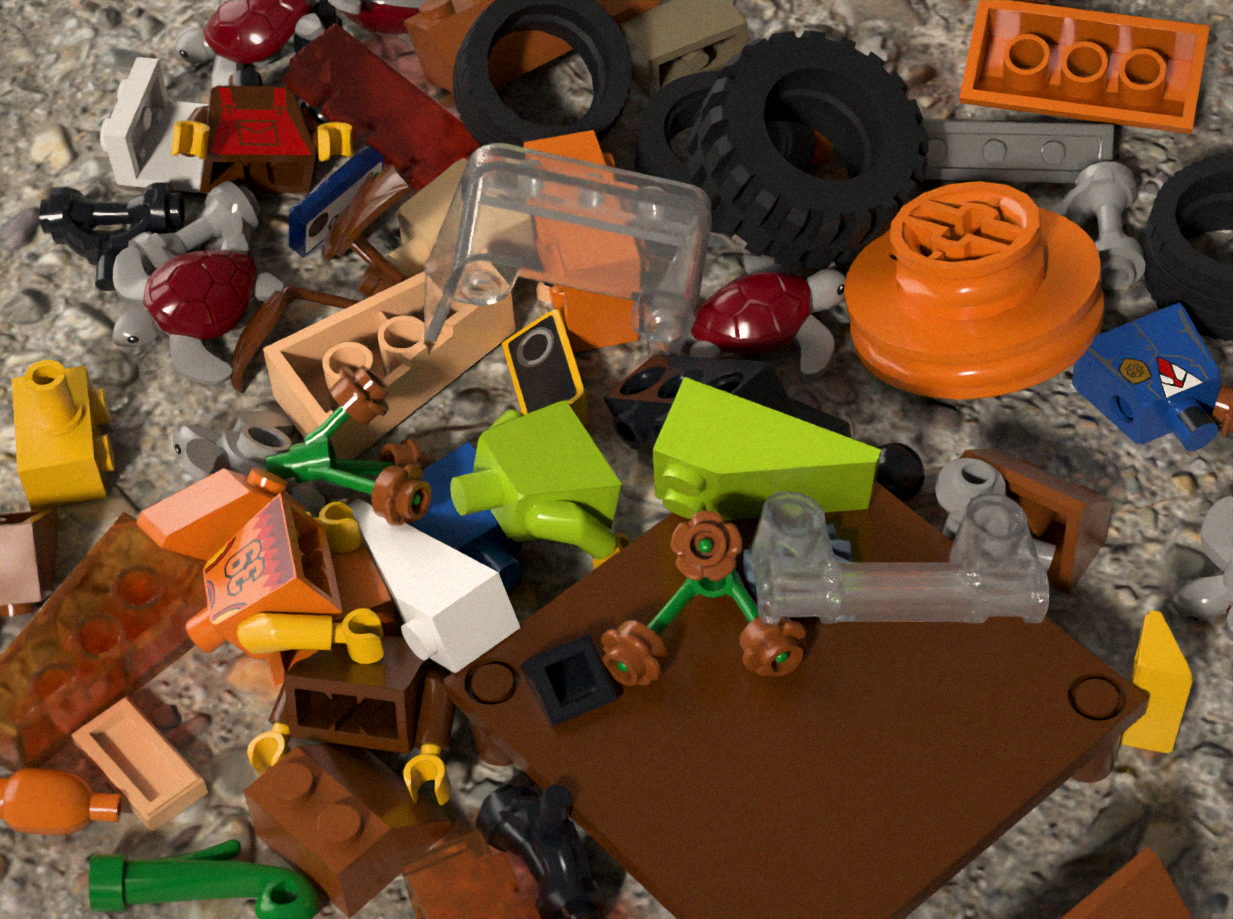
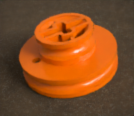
M983 181L949 184L924 192L904 205L892 220L890 229L883 236L867 245L855 258L847 273L844 287L846 307L850 317L852 342L862 364L877 378L893 387L932 398H988L1017 392L1049 380L1076 363L1085 354L1095 337L1100 334L1105 316L1104 295L1101 287L1100 257L1090 236L1068 218L1037 207L1028 194L1005 184Z

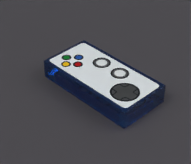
M370 145L364 147L289 210V247L304 258L326 239L338 215L350 204L351 199L362 183L370 175L376 178L383 171L384 156Z

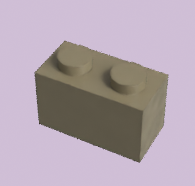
M670 0L619 25V30L623 32L624 40L627 42L628 50L631 54L632 79L649 100L663 86L680 77L699 72L721 71L733 55H739L743 47L748 44L747 21L729 0Z

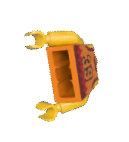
M280 493L274 497L207 560L203 568L208 606L186 622L187 632L196 646L206 653H212L229 641L251 658L265 659L279 651L331 650V643H346L350 658L357 663L371 664L382 659L384 649L380 638L383 637L384 633L381 621L373 611L365 608L356 609L347 614L342 623L332 622V619L343 611L330 551L346 553L357 549L362 544L359 523L354 519L352 509L340 501L331 502L320 510L319 517L312 518L310 512H304L283 494Z

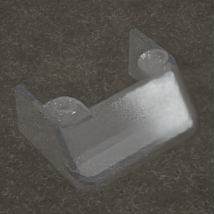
M494 143L480 147L470 156L425 265L424 340L437 341L453 301L476 306L497 303L511 293L517 278L521 277L635 301L631 309L632 326L638 335L647 339L648 359L654 354L677 356L695 322L712 228L709 196L704 190L691 184L515 145Z

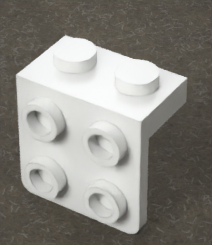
M137 57L128 79H123L119 85L118 102L111 118H106L101 127V147L104 152L109 154L117 185L147 187L155 182H170L173 190L200 193L202 159H199L198 156L186 157L181 153L178 156L171 155L174 123L187 120L194 109L208 106L209 104L169 101L159 59Z

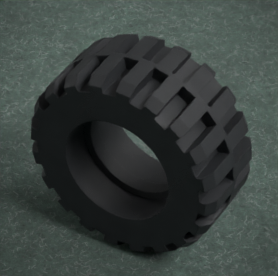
M805 30L801 37H796L794 31L772 33L768 41L766 38L756 39L745 45L739 55H733L721 70L693 120L694 126L689 133L687 150L692 157L688 168L693 184L695 186L702 185L703 187L698 194V198L706 212L709 214L715 211L720 218L717 226L729 238L736 234L747 243L744 249L758 257L763 252L775 256L774 263L794 268L798 261H804L807 269H827L833 260L837 265H845L854 261L867 245L883 236L890 229L891 222L900 209L915 198L918 194L917 188L924 181L928 168L925 155L929 151V142L926 128H918L924 118L916 99L908 100L905 95L908 87L897 72L891 76L882 67L885 62L872 51L867 56L856 50V42L844 37H838L836 41L825 39L826 32ZM791 121L805 125L820 133L832 143L841 155L846 165L849 179H822L809 175L793 166L780 154L772 143L765 122Z

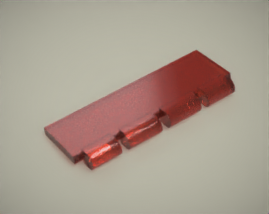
M336 23L290 58L289 66L291 69L284 76L283 84L313 108L322 104L328 96L330 99L323 106L321 114L330 122L352 125L353 140L355 142H359L369 134V131H372L373 133L364 144V149L384 165H395L400 169L402 175L412 168V165H415L416 168L409 175L407 182L418 192L462 158L466 159L486 178L504 164V160L495 158L496 156L489 154L484 147L479 146V143L471 137V133L465 129V125Z

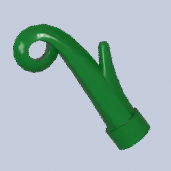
M236 839L191 853L155 859L129 860L127 854H93L90 860L89 901L92 912L127 911L129 905L257 897L255 914L259 919H312L318 912L321 902L320 894L310 879L296 871L285 867L229 861L238 856L241 851L240 842ZM285 899L292 901L289 904H278Z

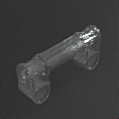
M792 491L777 492L768 497L763 505L749 552V562L752 567L757 590L758 613L764 624H777L781 617H819L823 624H836L838 622H968L970 624H981L986 621L987 617H1021L1027 624H1038L1045 618L1049 604L1048 576L1043 563L1039 560L1027 524V516L1020 505L1001 494H978L969 501L949 552L950 563L837 562L831 546L825 514L821 506L811 497Z

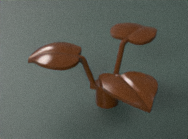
M393 164L387 165L376 178L370 175L362 183L351 199L350 204L343 209L332 224L321 250V259L329 262L336 254L342 257L350 247L369 264L356 287V290L364 295L363 300L413 277L384 258L362 236V231L382 212L406 194L414 191L410 183L403 178L400 169ZM291 285L285 287L281 292L275 290L250 318L235 345L231 360V382L234 389L243 394V374L248 363L276 325L284 308L292 301L301 299L346 309L361 301Z

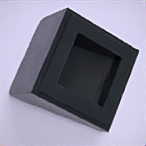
M591 634L529 658L519 666L551 727L618 699Z

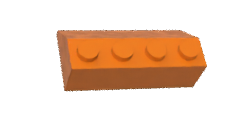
M979 0L959 103L1192 134L1210 25L1011 0Z

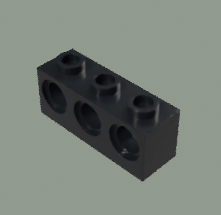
M654 354L603 397L614 417L613 427L617 435L631 449L653 451L684 377L795 418L799 416L772 363L765 361Z

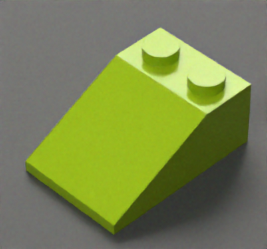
M684 377L653 448L655 497L663 500L662 504L669 511L691 519L693 514L701 511L719 513L723 520L865 510L869 508L873 498L881 449Z

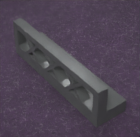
M924 118L918 128H926L929 142V151L925 155L928 168L924 180L1076 183V179L1081 171L1090 165L1099 162H1112L1114 125L1111 123Z

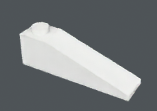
M359 498L348 504L353 511L354 519L359 523L363 542L404 622L401 626L403 637L411 650L420 659L427 660L430 658L450 671L457 673L521 628L497 571L406 523L399 526L388 524L385 518L375 514L372 505Z

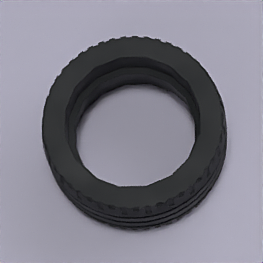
M495 0L479 14L469 28L455 59L452 86L456 110L460 114V120L464 123L465 129L471 133V137L479 143V146L487 150L486 152L493 154L499 160L506 161L505 163L514 164L517 167H524L523 142L594 130L598 143H600L620 118L631 89V54L628 50L629 46L624 40L625 36L619 30V25L594 0ZM515 31H542L563 39L581 55L592 76L594 97L590 109L579 121L569 126H542L520 118L501 101L489 77L488 61L492 48L502 37Z
M1228 155L1204 159L1201 162H1194L1190 166H1185L1181 171L1178 170L1173 177L1171 176L1167 183L1162 185L1149 215L1144 245L1146 257L1145 284L1147 285L1148 292L1151 293L1152 300L1156 302V306L1159 309H1164L1180 302L1201 336H1209L1212 339H1222L1223 341H1233V264L1218 262L1195 250L1187 240L1205 232L1233 230V156Z

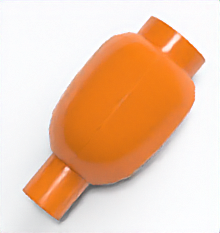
M23 768L11 775L10 778L0 777V819L5 820L6 824L14 831L36 835H68L83 830L92 820L119 822L121 819L123 808L122 795L97 793L89 781L80 775L52 769Z

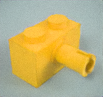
M42 360L31 365L24 376L11 378L17 470L31 510H44L107 498L105 472L115 471V461L109 435H101L100 426L111 423L110 412L104 388L93 389L86 365L64 369V366L58 361Z

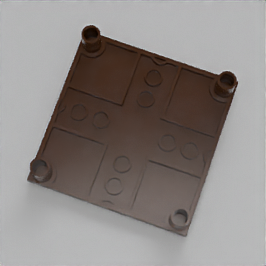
M877 481L868 509L807 514L814 525L823 527L833 523L838 537L842 540L850 541L854 563L852 581L844 594L828 606L817 610L790 612L774 608L760 600L746 583L743 572L744 550L748 549L751 545L755 530L767 531L771 529L778 516L723 520L726 524H734L741 535L742 550L739 554H736L735 571L738 572L747 592L761 613L784 612L791 621L800 622L806 629L804 638L807 641V647L803 653V659L793 671L784 676H759L755 670L749 671L743 663L744 651L740 646V636L749 622L732 597L725 594L721 597L710 598L698 594L691 598L659 636L666 647L667 659L660 666L661 676L658 680L652 681L646 686L637 683L634 686H626L616 681L607 672L618 698L616 701L554 727L550 726L519 666L529 658L587 634H591L602 660L604 656L602 650L605 646H603L601 638L607 630H617L623 622L628 620L637 621L647 626L687 579L676 566V559L678 557L671 549V538L680 523H688L691 519L672 512L520 623L521 628L457 673L453 672L443 680L444 689L452 702L469 718L477 755L484 762L493 766H507L516 763L544 791L553 785L567 788L572 795L568 815L676 919H905L1068 779L1073 778L1080 782L1093 783L1108 777L1115 766L1121 734L1146 714L1148 697ZM806 514L779 517L787 524L800 523ZM788 550L787 562H794L799 569H803L806 577H808L810 558H802L798 551Z

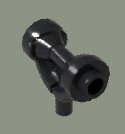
M170 182L152 183L146 187L143 193L129 201L96 203L84 197L79 190L69 186L52 187L49 199H42L40 202V224L44 234L51 233L55 244H67L75 253L86 258L89 264L97 265L95 286L98 289L114 291L113 266L116 256L128 247L131 239L140 233L149 231L152 234L175 233L176 228H184L185 202L182 193L173 192ZM97 225H131L128 230L113 233V235L92 230Z
M505 785L494 790L484 799L481 810L476 818V829L487 845L501 852H511L519 856L535 879L538 899L532 908L534 919H602L601 914L607 905V897L598 883L591 878L583 843L573 821L571 822L568 819L572 802L570 791L563 786L553 785L546 788L543 796L540 797L533 787Z

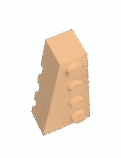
M478 245L263 348L274 398L305 439L307 434L322 425L340 406L330 393V388L341 378L338 370L342 367H347L352 372H356L363 365L373 371L390 390V394L384 399L389 407L388 412L384 416L378 414L367 426L350 416L330 436L337 459L353 460L516 331L511 283L483 248Z

